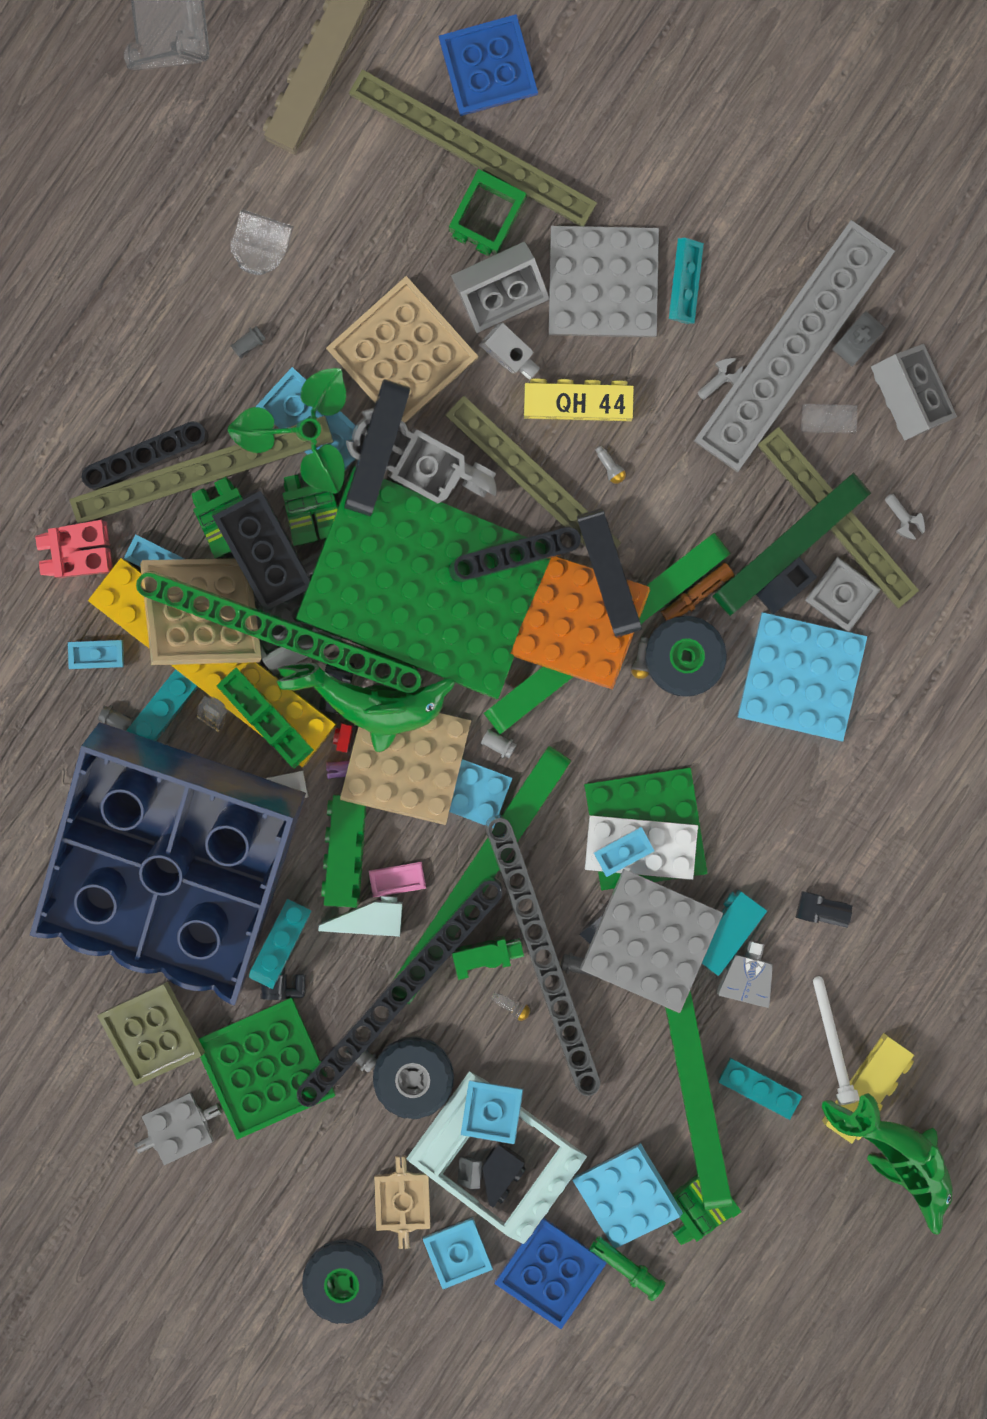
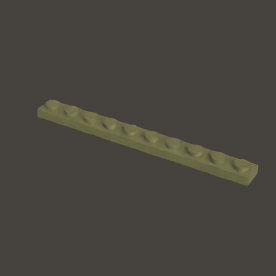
M363 69L349 92V95L478 169L525 192L526 196L579 226H585L597 205V202Z
M326 416L317 418L316 420L321 426V433L316 439V448L334 442ZM296 433L273 434V447L263 453H252L236 444L69 500L77 524L86 523L311 450V442L299 439Z

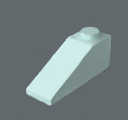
M381 896V900H375L321 923L319 931L400 937L403 902H397V897Z

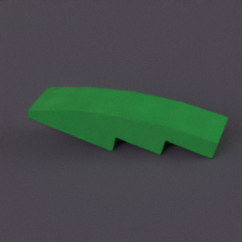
M237 667L217 685L219 690L246 720L258 730L291 767L295 769L314 751L308 742Z

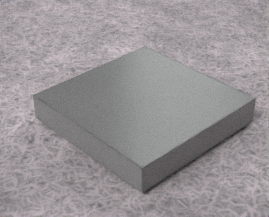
M836 557L804 601L843 630L849 632L881 589L839 557Z

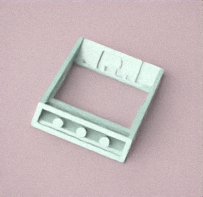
M469 1071L406 1159L505 1235L524 1244L543 1217L548 1213L558 1196L563 1192L571 1178L579 1170L587 1156L521 1107L519 1117L558 1144L560 1148L506 1222L501 1220L481 1205L476 1198L443 1174L469 1138V1136L461 1135L469 1080L489 1083Z

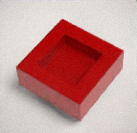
M341 724V729H335L333 744L337 745L336 751L349 752L353 725Z

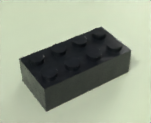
M261 487L212 512L216 525L264 612L307 590L311 579Z

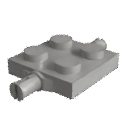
M191 1092L141 1116L148 1130V1138L134 1144L135 1148L146 1144L137 1149V1152L140 1154L153 1147L158 1152L163 1164L166 1165L214 1142L209 1131L208 1120L222 1114L221 1109L212 1114L210 1113L220 1108L219 1105L215 1104L203 1110L197 1105Z

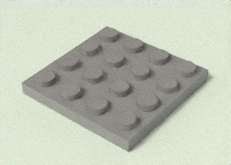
M551 226L549 335L656 337L659 228Z
M623 869L580 970L680 1013L723 913Z

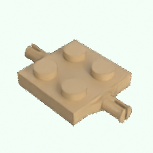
M400 1155L395 1156L396 1172L374 1176L376 1231L391 1230L398 1233V1248L403 1249L404 1238L405 1249L410 1248L409 1232L416 1229H430L429 1176L425 1173H411L407 1171V1156L402 1155L401 1166Z

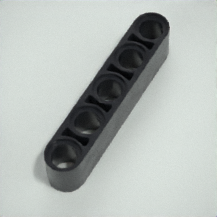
M383 379L349 487L344 509L367 516L372 515L411 387Z
M187 422L88 465L82 471V482L92 490L120 483L201 448L208 441V432L198 422ZM193 428H199L201 430L200 439L195 442L189 441V431ZM175 439L177 444L175 450L169 453L165 452L163 448L165 441ZM146 449L150 450L152 454L150 461L141 463L139 461L140 452ZM125 460L127 464L125 472L116 474L114 470L116 462ZM100 471L102 480L100 483L92 485L89 479L91 473Z
M603 508L578 515L577 520L615 637L619 638L642 630Z
M565 527L465 554L453 560L449 567V574L457 582H466L558 557L577 549L580 545L581 537L576 529ZM562 534L570 537V547L567 548L562 545L560 539ZM537 541L544 543L546 547L545 554H539L536 551L535 543ZM511 548H515L520 552L521 557L519 561H513L510 558L509 551ZM485 555H490L494 558V568L485 566L483 561ZM459 562H464L469 566L468 575L459 573L457 567Z

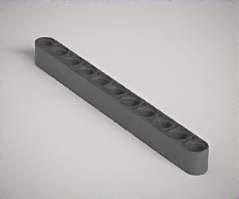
M494 815L487 820L485 825L492 851L573 1083L582 1095L591 1096L599 1090L600 1079L512 826L503 816ZM497 822H503L506 827L501 835L492 834V826ZM513 848V858L508 861L502 860L500 856L502 850ZM515 873L523 875V881L518 886H512L509 882L510 877ZM523 899H530L532 901V906L527 911H520L518 909L519 902ZM538 924L541 927L540 933L533 937L527 935L529 926ZM545 949L549 951L547 960L543 962L536 960V955L540 950ZM557 975L558 982L552 987L545 985V979L548 976ZM559 1000H565L567 1002L566 1008L561 1012L555 1011L554 1004ZM566 1026H575L576 1030L572 1036L566 1037L562 1035L563 1029ZM580 1050L584 1052L582 1060L577 1062L571 1060V1056L575 1051ZM589 1075L593 1077V1081L589 1086L584 1087L580 1085V1080L584 1076Z

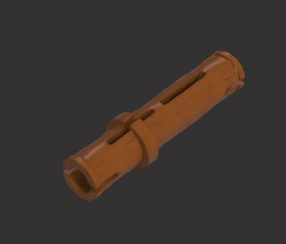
M723 562L721 566L686 593L681 592L677 600L660 611L667 621L674 617L682 616L688 611L692 612L696 609L695 605L730 578L734 577L735 574Z

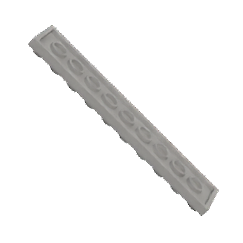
M851 220L694 442L738 472L895 251Z

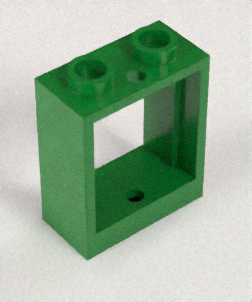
M478 169L449 225V232L453 233L451 237L463 244H466L468 241L476 245L475 249L486 256H490L491 253L494 255L498 254L526 200V193ZM478 187L513 204L494 242L459 225Z

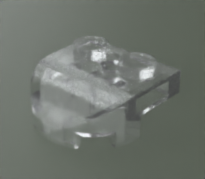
M241 210L230 245L231 253L234 254L235 259L239 263L238 266L244 271L255 275H262L275 269L286 256L294 226Z

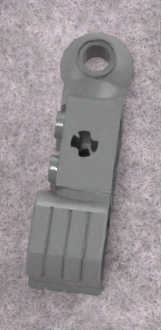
M374 408L362 411L364 418L356 424L352 440H346L350 455L357 460ZM401 421L386 470L390 471L388 474L390 478L436 503H440L448 498L460 477L465 479L462 486L482 497H485L487 492L496 496L495 472L476 462L472 467L464 462V455L415 428H413L412 432H409L406 424Z

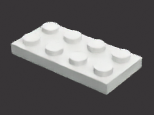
M589 815L585 870L603 871L593 852L642 827L654 852L623 869L638 875L693 879L698 825ZM621 869V870H619V871H617V872H615V873H622V870H623V869Z

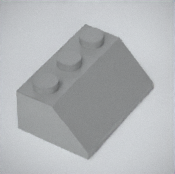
M525 241L451 275L476 333L549 300L535 258Z
M924 344L894 354L871 366L875 381L882 390L886 405L891 410L897 429L902 434L904 441L957 417Z

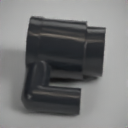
M284 966L273 989L261 984L260 999L286 1000L291 997L293 999L303 998L306 994V974H295V988H287V974H285Z

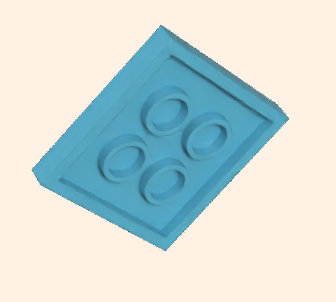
M641 1143L592 1167L573 1179V1182L614 1248L681 1217L683 1214Z

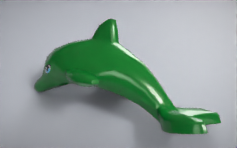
M299 663L279 667L280 674L285 678L277 680V684L282 690H300L314 687L345 719L370 732L371 742L376 752L386 750L398 733L419 729L428 725L439 715L444 697L455 684L453 679L447 678L418 688L411 693L381 685H370L364 688L342 682L323 671L314 663Z
M869 1093L860 1096L855 1112L838 1105L832 1100L823 1101V1112L834 1128L848 1136L867 1139L883 1153L887 1159L869 1154L867 1160L876 1172L889 1181L902 1185L912 1194L930 1231L936 1235L940 1234L943 1227V1216L952 1202L953 1188L949 1171L937 1147V1131L934 1128H930L920 1134L902 1124L880 1121L878 1103Z

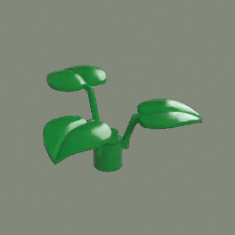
M340 368L324 369L313 374L304 382L300 398L305 405L312 407L311 418L301 420L296 427L273 429V416L266 409L260 407L246 409L228 426L227 431L232 440L241 448L252 453H263L270 450L274 445L273 434L296 433L299 439L310 441L313 453L305 455L300 464V473L303 480L315 489L334 494L339 493L344 481V461L341 453L332 445L326 444L318 450L316 449V439L321 433L320 423L316 420V411L321 415L331 416L343 408L346 401V389Z

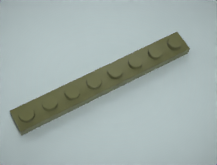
M463 395L445 416L563 527L576 529L580 534L581 543L586 547L577 516L588 511ZM612 534L615 546L617 548L621 544V542Z
M779 427L757 445L811 509L833 490ZM852 512L848 513L830 529L833 535L897 609L919 591Z

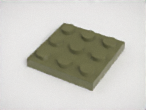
M167 981L97 1015L135 1086L190 1062L205 1053Z

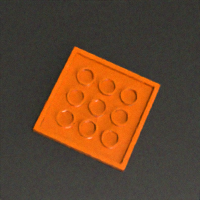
M554 557L550 559L521 625L511 654L515 655L514 657L613 690L634 633L619 638L615 637L593 568ZM627 580L640 619L650 588Z

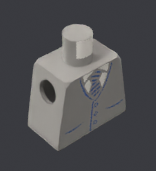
M504 323L495 325L479 344L481 348L510 373H516L519 370L530 380L540 369L530 359L534 352ZM512 349L518 354L515 361L510 357Z
M749 941L745 955L736 953L733 956L717 988L716 993L719 996L769 1008L772 963L761 960L764 944Z

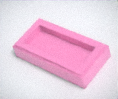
M422 861L369 870L373 898L426 889Z

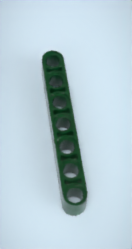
M853 472L712 597L731 616L872 492Z

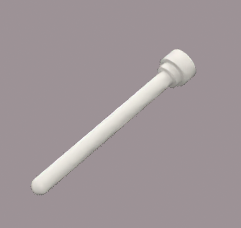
M817 976L813 979V984L840 1087L837 1089L838 1094H836L838 1105L855 1103L859 1101L858 1091L854 1090L853 1085H850L824 980L822 977Z

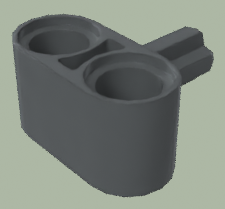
M865 311L832 350L853 367L886 328Z

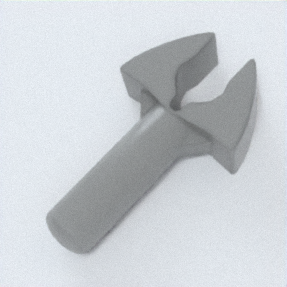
M736 358L724 359L715 364L719 369L718 375L698 391L701 399L705 400L725 382H731L732 385L735 384L742 374L743 366L734 374L725 375L727 366L731 365Z
M889 494L885 498L886 503L901 521V527L896 530L899 535L910 540L916 539L909 531V523L915 524L922 534L925 532L924 519L921 513H918L916 516L909 515L894 494Z

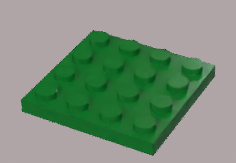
M691 767L584 784L589 815L698 825L693 876L708 874ZM598 871L601 891L615 889L621 873H613L606 877L603 871ZM639 875L652 882L679 879L671 877Z
M292 997L198 1038L205 1051L200 1056L201 1061L237 1140L310 1108L300 1104L297 1099V1090L302 1081L321 1060ZM324 1067L321 1068L323 1076L329 1078ZM308 1086L303 1089L307 1097L314 1098L317 1096L315 1088ZM333 1087L319 1103L336 1096Z

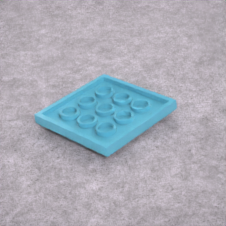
M762 612L737 717L843 742L867 636Z

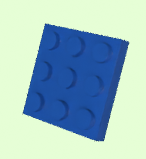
M517 14L438 36L460 116L538 95Z
M543 1217L524 1244L520 1243L494 1281V1284L559 1329H562L607 1262Z

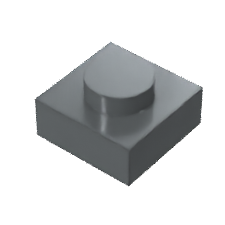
M469 1156L459 1157L457 1183L469 1189H480V1180L483 1176L482 1162Z

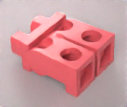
M97 520L48 529V533L35 537L37 549L39 551L51 549L52 555L50 560L39 561L41 575L67 578L107 574L113 569L111 550L104 547L82 551L84 548L110 546L106 521Z

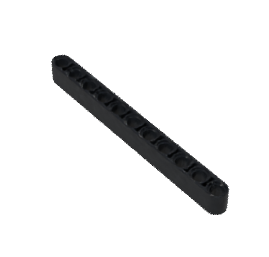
M489 877L479 883L302 1081L297 1090V1099L301 1105L312 1107L319 1103L498 903L503 891L502 884L498 879ZM492 884L496 886L498 894L495 897L489 898L483 894V887ZM468 905H475L479 908L480 914L477 917L470 918L465 914L464 909ZM457 925L461 929L462 934L457 938H452L447 934V927ZM433 945H438L443 949L444 953L441 957L434 958L429 954V948ZM413 966L423 967L425 976L422 978L414 977L410 971ZM395 986H403L407 990V996L404 998L396 997L393 994V988ZM378 1006L386 1007L389 1011V1016L386 1018L378 1017L375 1014V1008ZM360 1026L368 1027L371 1031V1036L368 1038L360 1037L357 1033V1028ZM343 1046L351 1048L353 1056L350 1058L342 1057L339 1053V1048ZM325 1066L333 1068L335 1076L326 1078L323 1076L321 1068ZM308 1086L313 1087L317 1091V1096L309 1098L304 1094L303 1089Z

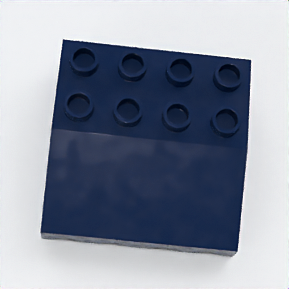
M99 722L81 745L29 936L46 939L60 937L69 948L79 953L91 956L112 955L117 963L129 970L146 974L162 972L170 982L179 987L193 991L214 990L222 1000L235 1006L243 989L277 888L306 793Z

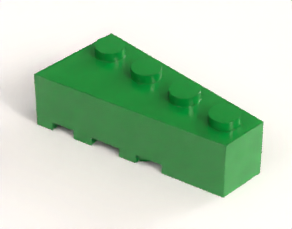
M334 794L333 800H328L327 816H331V826L326 827L325 843H329L328 854H324L323 870H327L326 881H322L321 896L324 897V906L357 908L360 904L366 806L340 800L341 795Z

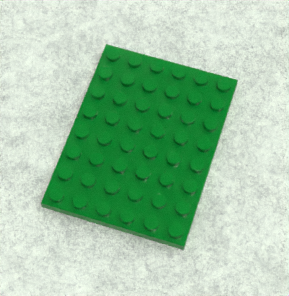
M354 467L295 620L443 679H453L456 684L496 700L499 699L515 656L511 654L512 648L550 559L466 582H457L449 574V567L453 560L465 554L527 537L442 502L436 503L420 493L386 479L382 481L371 516L344 509L356 468ZM540 542L535 543L536 551L539 554H545V545ZM515 548L510 549V558L513 561H519L521 557L520 552ZM485 555L483 559L485 566L494 568V558L490 555ZM459 562L457 566L459 573L468 575L469 566L464 562Z

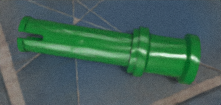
M601 1236L596 1238L597 1243L593 1241L589 1250L628 1278L631 1287L639 1288L648 1295L647 1298L650 1301H654L661 1294L666 1284L663 1279L658 1280L650 1274L646 1266L636 1265L602 1239Z

